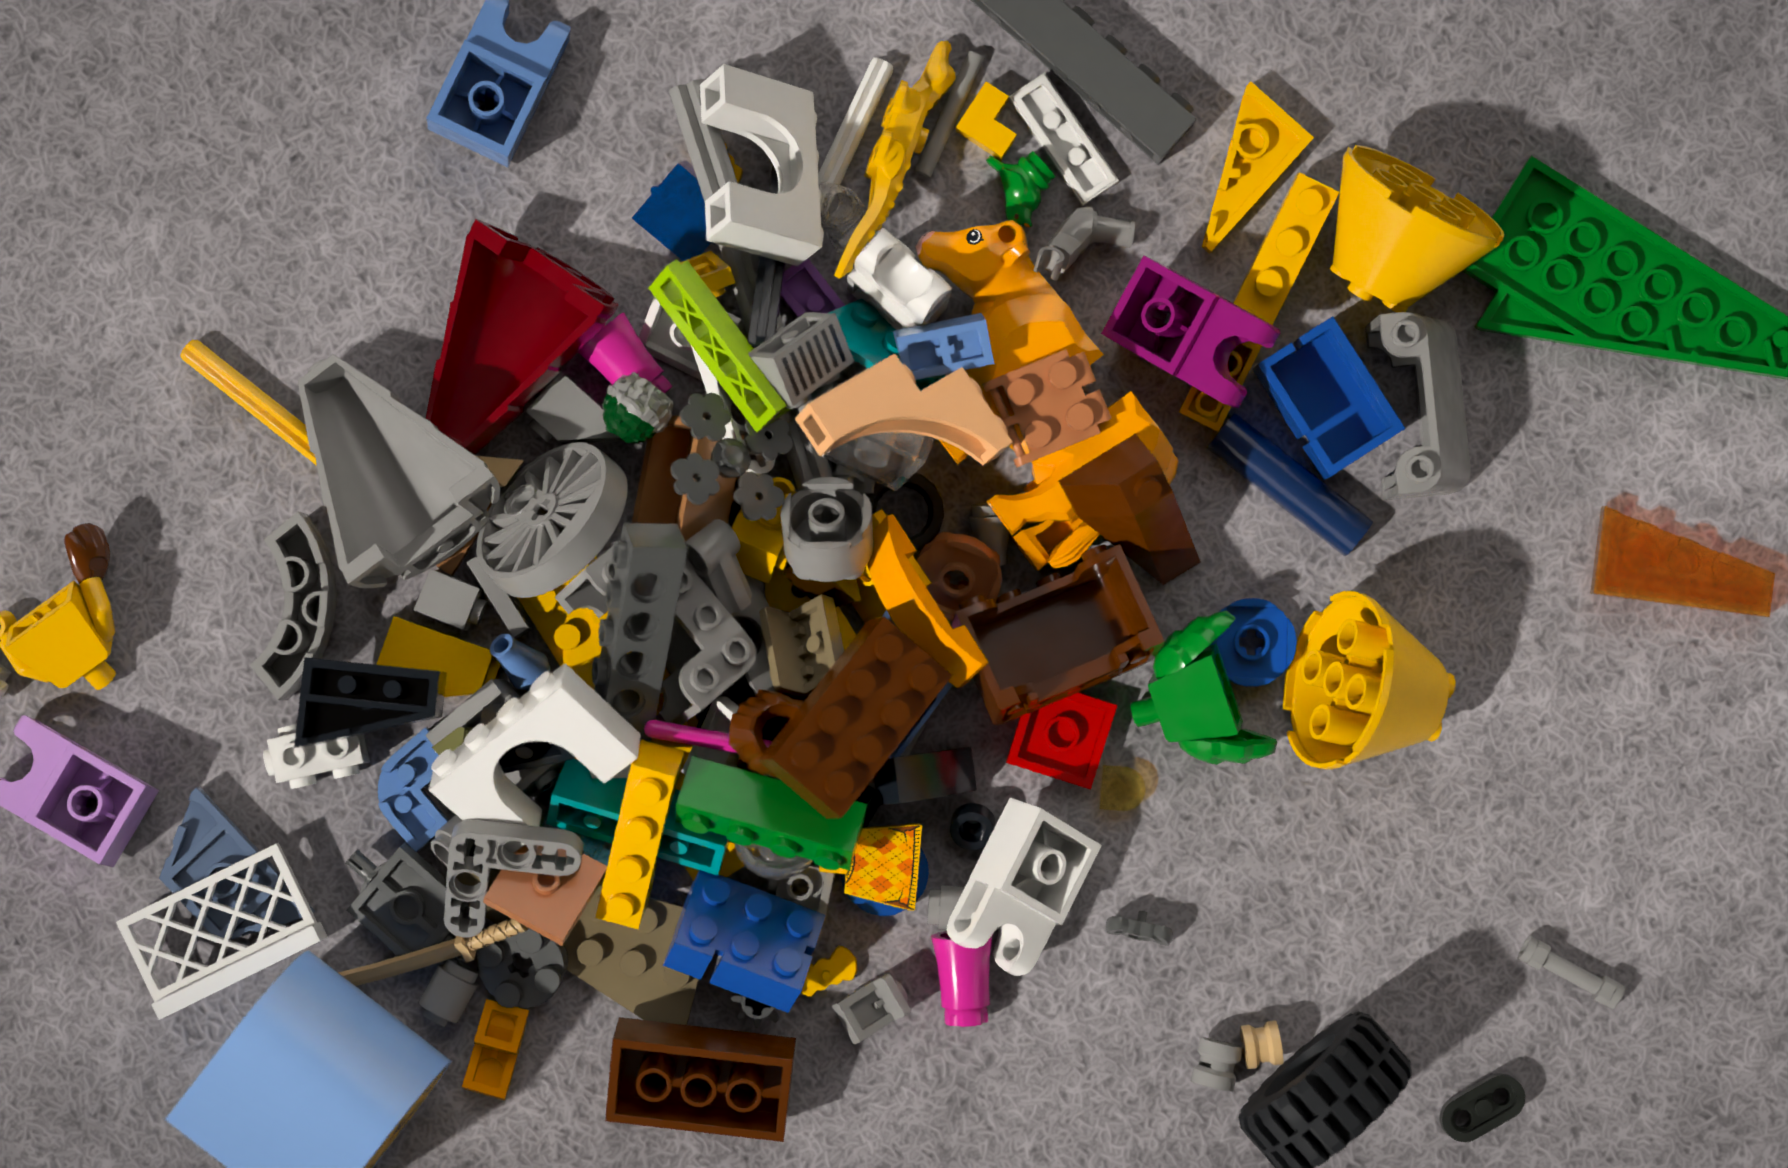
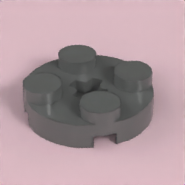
M530 928L525 932L517 933L515 936L506 937L502 941H496L489 946H483L477 952L478 971L483 984L495 996L498 1004L506 1008L515 1006L529 1008L548 1001L563 982L564 974L568 967V954L565 945L561 946ZM515 953H520L523 959L531 958L533 964L528 968V972H522L514 966L513 962L516 960Z

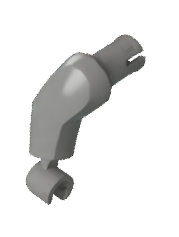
M1092 207L1077 208L1061 224L1047 246L1039 250L1033 271L1038 272L1039 269L1045 268L1048 272L1052 273L1051 279L1058 280L1059 276L1069 269L1088 245L1091 246L1093 242L1130 248L1134 239L1135 221L1097 216V211H1094Z

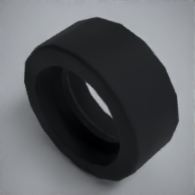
M909 470L890 471L875 479L874 493L866 494L871 503L872 515L876 513L878 501L884 493L895 487L905 486L919 492L928 505L929 516L926 525L920 533L909 538L917 550L915 553H917L926 544L933 541L940 532L944 518L943 499L935 484L922 474Z

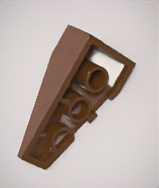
M1136 434L1058 481L1075 514L1114 546L1121 545L1126 556L1161 584L1165 585L1201 562L1175 495L1158 460Z

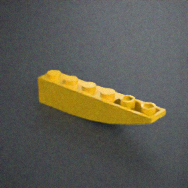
M1300 172L1296 174L1232 303L1273 325L1340 193L1339 191ZM1248 341L1239 344L1230 353L1228 361L1230 376L1240 385H1243L1262 345ZM1191 386L1179 413L1219 432L1231 406L1223 404Z

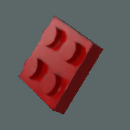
M1076 693L1020 717L1006 763L1091 790L1117 705Z

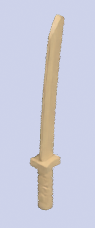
M510 918V920H504L497 925L494 924L486 929L483 928L478 935L463 938L456 936L454 939L415 952L338 973L353 985L358 986L427 967L461 955L467 963L474 960L476 950L483 948V946L494 944L496 941H502L506 937L515 936L519 932H525L528 930V927Z

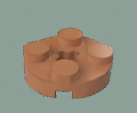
M941 532L919 552L916 561L931 582L926 588L947 620L953 621L955 612L960 610L959 605L972 597L983 595L985 600L994 599L996 601L1002 582L1001 560L998 553L989 548L984 542L964 534ZM960 570L964 572L969 581L961 580L958 585H953L950 583L951 576L947 572Z

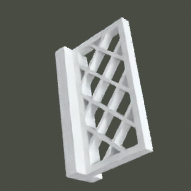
M279 843L116 922L154 1000V1003L151 1005L158 1020L328 938L321 922L317 923ZM273 856L280 871L275 889L252 881L257 863ZM248 868L245 878L234 875ZM228 879L242 884L235 908L212 901L219 881ZM284 881L291 894L281 891ZM208 887L205 898L195 895V893ZM249 887L272 894L265 918L241 911ZM279 897L295 902L303 920L289 927L271 921ZM185 898L203 904L195 928L172 920L177 903ZM168 907L165 917L154 914ZM209 907L232 914L224 938L201 930ZM239 917L262 925L256 943L246 946L231 940ZM144 918L161 923L162 927L155 947L139 942L131 925ZM169 926L192 934L185 957L161 950ZM268 927L279 930V932L265 938ZM199 937L222 944L216 963L207 966L191 960ZM228 947L240 950L225 958ZM144 951L152 954L150 962H148ZM159 956L182 964L176 982L163 989L154 974ZM188 967H192L199 970L185 977Z

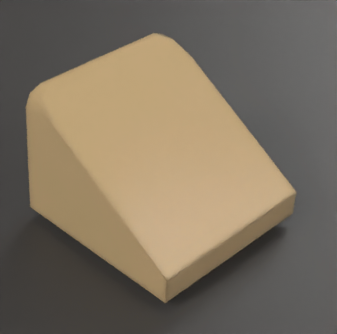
M476 456L487 464L501 488L506 487L525 462L518 459Z

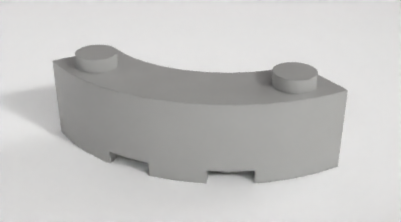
M299 511L263 539L270 548L280 571L282 588L285 592L282 619L279 620L271 641L261 655L250 664V667L277 700H288L301 688L304 657L322 658L329 643L336 614L337 591L331 557L318 528L308 514Z

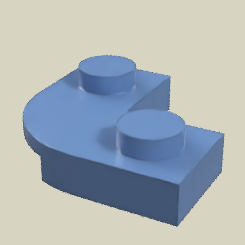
M428 727L422 729L385 762L381 768L382 772L378 780V805L381 812L407 844L416 852L435 837L436 831L449 821L423 790L431 782L433 773L431 767L439 756L425 736L431 731Z

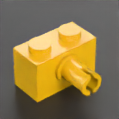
M781 477L773 478V486L779 487L783 491L785 498L790 493L791 497L796 493L791 481ZM782 505L776 508L777 514L771 520H765L761 517L756 521H749L743 516L740 509L732 526L741 545L736 557L743 573L769 584L775 568L784 570L788 562L783 544Z

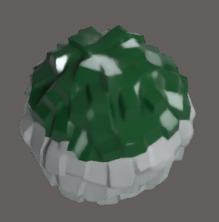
M635 372L628 376L623 374L613 385H609L602 404L606 431L616 434L626 443L634 442L639 444L652 438L656 433L663 432L672 417L671 413L673 411V401L646 378H641Z

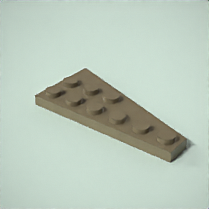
M501 869L490 871L489 888ZM462 872L456 876L458 881L464 885L471 886L480 882L478 876L470 872ZM600 884L564 943L568 954L567 971L643 1020L687 1025L699 979L663 966L683 906L649 897L639 929H634L595 918L603 886ZM487 905L486 918L499 924V922L510 919V917Z

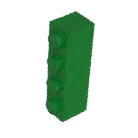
M692 756L677 799L675 822L681 823L683 827L695 833H707L709 831L724 835L729 841L738 845L748 846L756 844L770 848L774 854L781 857L793 858L799 856L813 860L815 864L824 869L838 870L842 868L850 871L863 828L867 804L855 801L842 818L826 819L781 780Z

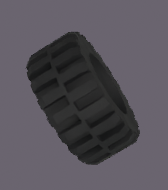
M1362 1012L1351 1013L1313 1037L1310 1042L1298 1049L1292 1057L1283 1062L1261 1084V1087L1249 1097L1248 1102L1240 1110V1128L1275 1168H1314L1320 1166L1335 1153L1338 1154L1347 1147V1144L1353 1139L1359 1137L1399 1097L1398 1094L1405 1089L1408 1080L1412 1076L1410 1060L1370 1015Z

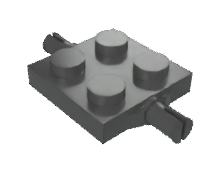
M407 843L401 845L388 861L380 864L378 867L363 855L359 849L346 861L345 864L349 865L365 880L359 896L348 907L347 911L397 956L456 938L455 935L448 931L444 923L447 879ZM463 901L461 913L467 908V906L471 902ZM461 955L453 959L459 964L464 958Z

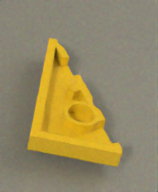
M1252 82L1244 90L1203 239L1202 248L1209 254L1314 139L1309 132Z

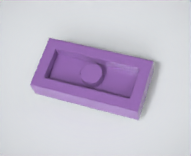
M808 258L800 265H792L784 271L781 297L797 317H800L805 312L829 313L845 306Z

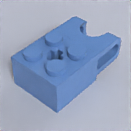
M485 0L426 119L428 130L503 166L509 167L569 43L571 27L560 21H552L538 40L527 44L515 42L506 34L504 29L509 15V0ZM486 97L493 98L495 109L481 111L477 101L480 99L485 103Z

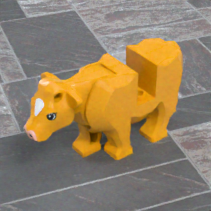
M1008 220L994 225L975 226L955 232L930 231L919 239L915 247L921 264L927 269L931 268L945 275L960 290L973 299L975 304L971 315L982 313L986 319L994 364L967 369L965 372L978 383L983 393V399L994 415L1000 417L990 391L985 393L982 386L983 383L1065 349L1069 357L1085 352L1089 365L1103 356L1100 349L1083 331L1070 307L1061 299L1039 271H1033L1034 264L1029 256L1030 251L1025 231L1015 221ZM998 387L1009 415H1014L1003 387ZM1132 391L1126 393L1107 407L1112 419L1098 424L1100 434L1032 461L1031 473L1033 480L1024 487L1023 493L1016 495L996 494L986 501L1006 529L1013 535L1010 538L1035 571H1039L1047 563L1052 568H1060L1076 562L1099 536L1098 532L1075 514L1058 482L1060 479L1134 434L1139 437L1158 460L1169 485L1175 478L1179 461L1173 453V448ZM1015 424L1014 428L1025 454L1030 453L1019 425ZM939 440L957 465L967 457L968 454ZM1041 522L1034 527L1018 531L1025 523Z

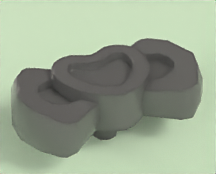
M1145 911L1138 912L1137 920L1112 916L1106 921V932L1111 935H1124L1134 940L1153 941L1165 946H1169L1173 939L1171 928L1147 923V912Z

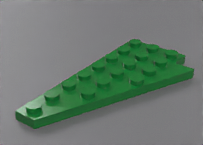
M1532 155L1527 159L1491 216L1502 228L1505 235L1500 245L1462 270L1465 274L1496 292L1474 326L1479 331L1788 380L1787 315Z

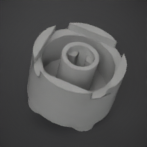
M819 477L803 483L801 490L792 497L790 493L785 498L781 508L784 552L796 577L803 580L812 579L821 582H834L843 579L854 580L864 573L865 566L869 562L874 550L872 507L866 494L864 493L863 496L854 489L853 483L845 479Z

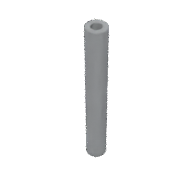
M972 51L968 52L916 166L915 172L931 178L985 59L983 56Z

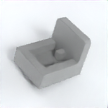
M890 974L868 982L832 1005L853 1044L863 1041L889 1023L911 1012L907 1004L908 997L905 989Z

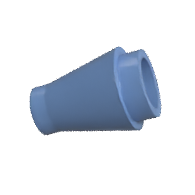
M509 634L499 635L491 644V654L498 660L509 680L517 689L530 691L532 684L541 674L547 671L550 672L548 659L544 653L514 639Z

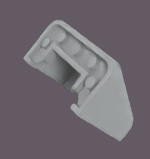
M1407 312L1380 314L1365 326L1367 348H1377L1383 351L1391 361V368L1413 366L1421 436V447L1406 450L1399 456L1395 472L1391 476L1381 479L1383 501L1447 495L1458 492L1467 485L1470 479L1471 466L1458 341L1455 330L1448 322L1439 318Z

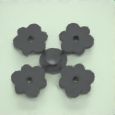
M697 393L692 394L688 398V405L680 412L681 422L691 428V434L694 438L700 440L707 437L709 440L717 443L712 450L710 460H703L698 453H691L686 459H678L672 464L671 474L676 479L674 483L675 491L680 495L686 494L692 504L701 505L708 500L709 495L713 496L719 492L720 485L716 481L719 475L724 478L741 476L738 481L740 488L734 492V500L742 505L741 512L743 516L749 521H756L761 517L765 520L773 519L777 514L776 508L780 507L784 502V493L779 487L773 486L774 481L770 475L762 474L758 477L753 472H746L751 461L749 451L754 454L762 453L764 459L768 461L774 460L778 454H787L793 446L792 439L787 434L790 430L788 422L783 419L776 420L756 433L747 421L745 423V430L748 435L745 438V445L733 438L722 439L726 435L725 425L731 421L730 413L723 409L722 398L716 393H708L704 397Z

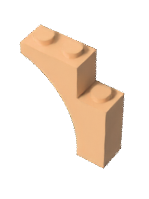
M895 353L809 402L795 418L820 457L848 441L877 433L904 432L942 440L964 451L984 466L997 458L1013 443L1008 436L1005 423L1000 417L994 415L983 399L980 386L973 378L967 375L963 367L920 391L916 386V380L912 371L900 362Z

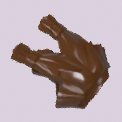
M759 689L755 697H750L747 701L739 703L737 713L732 714L729 728V745L740 756L737 761V768L777 778L758 761L767 749L762 739V729L766 722L774 717L784 722L779 727L783 729L804 702L791 699L779 692Z

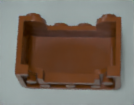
M1105 544L1091 548L1081 555L1083 562L1076 566L1074 573L1064 577L1061 576L1060 572L1050 574L1036 582L1037 588L1023 594L1020 589H1015L999 596L996 602L994 599L985 600L983 595H978L959 605L960 610L955 612L951 627L954 629L965 625L989 662L973 679L994 726L1007 723L1132 671L1153 660L1158 654L1165 640L1121 545L1107 549Z

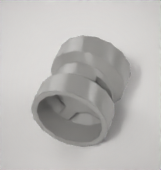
M1200 1037L1197 1050L1201 1055L1200 1062L1193 1068L1191 1081L1206 1087L1233 1092L1236 1083V1076L1233 1071L1235 1064L1241 1060L1243 1047L1221 1040Z

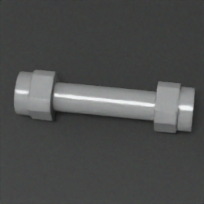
M1532 936L1527 937L1518 953L1517 959L1537 970L1543 967L1592 993L1591 999L1611 1009L1618 1005L1625 991L1624 985L1605 975L1599 978L1550 951L1551 946Z

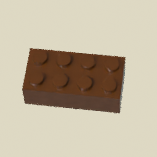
M885 616L868 620L758 761L826 819L842 818L953 675Z
M619 1017L612 1041L605 1121L784 1142L796 1038Z

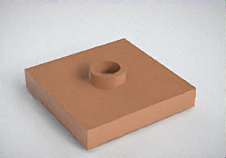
M524 845L513 854H524L529 849ZM538 845L536 855H542L543 846ZM557 849L558 856H567L565 849ZM583 853L579 869L568 876L501 869L484 896L483 903L563 946L604 879L607 866Z

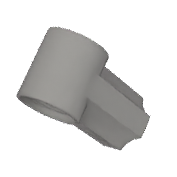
M715 519L685 541L688 548L685 560L730 614L741 612L751 604L750 598L753 594L736 557L741 548L740 541L734 530L726 522Z

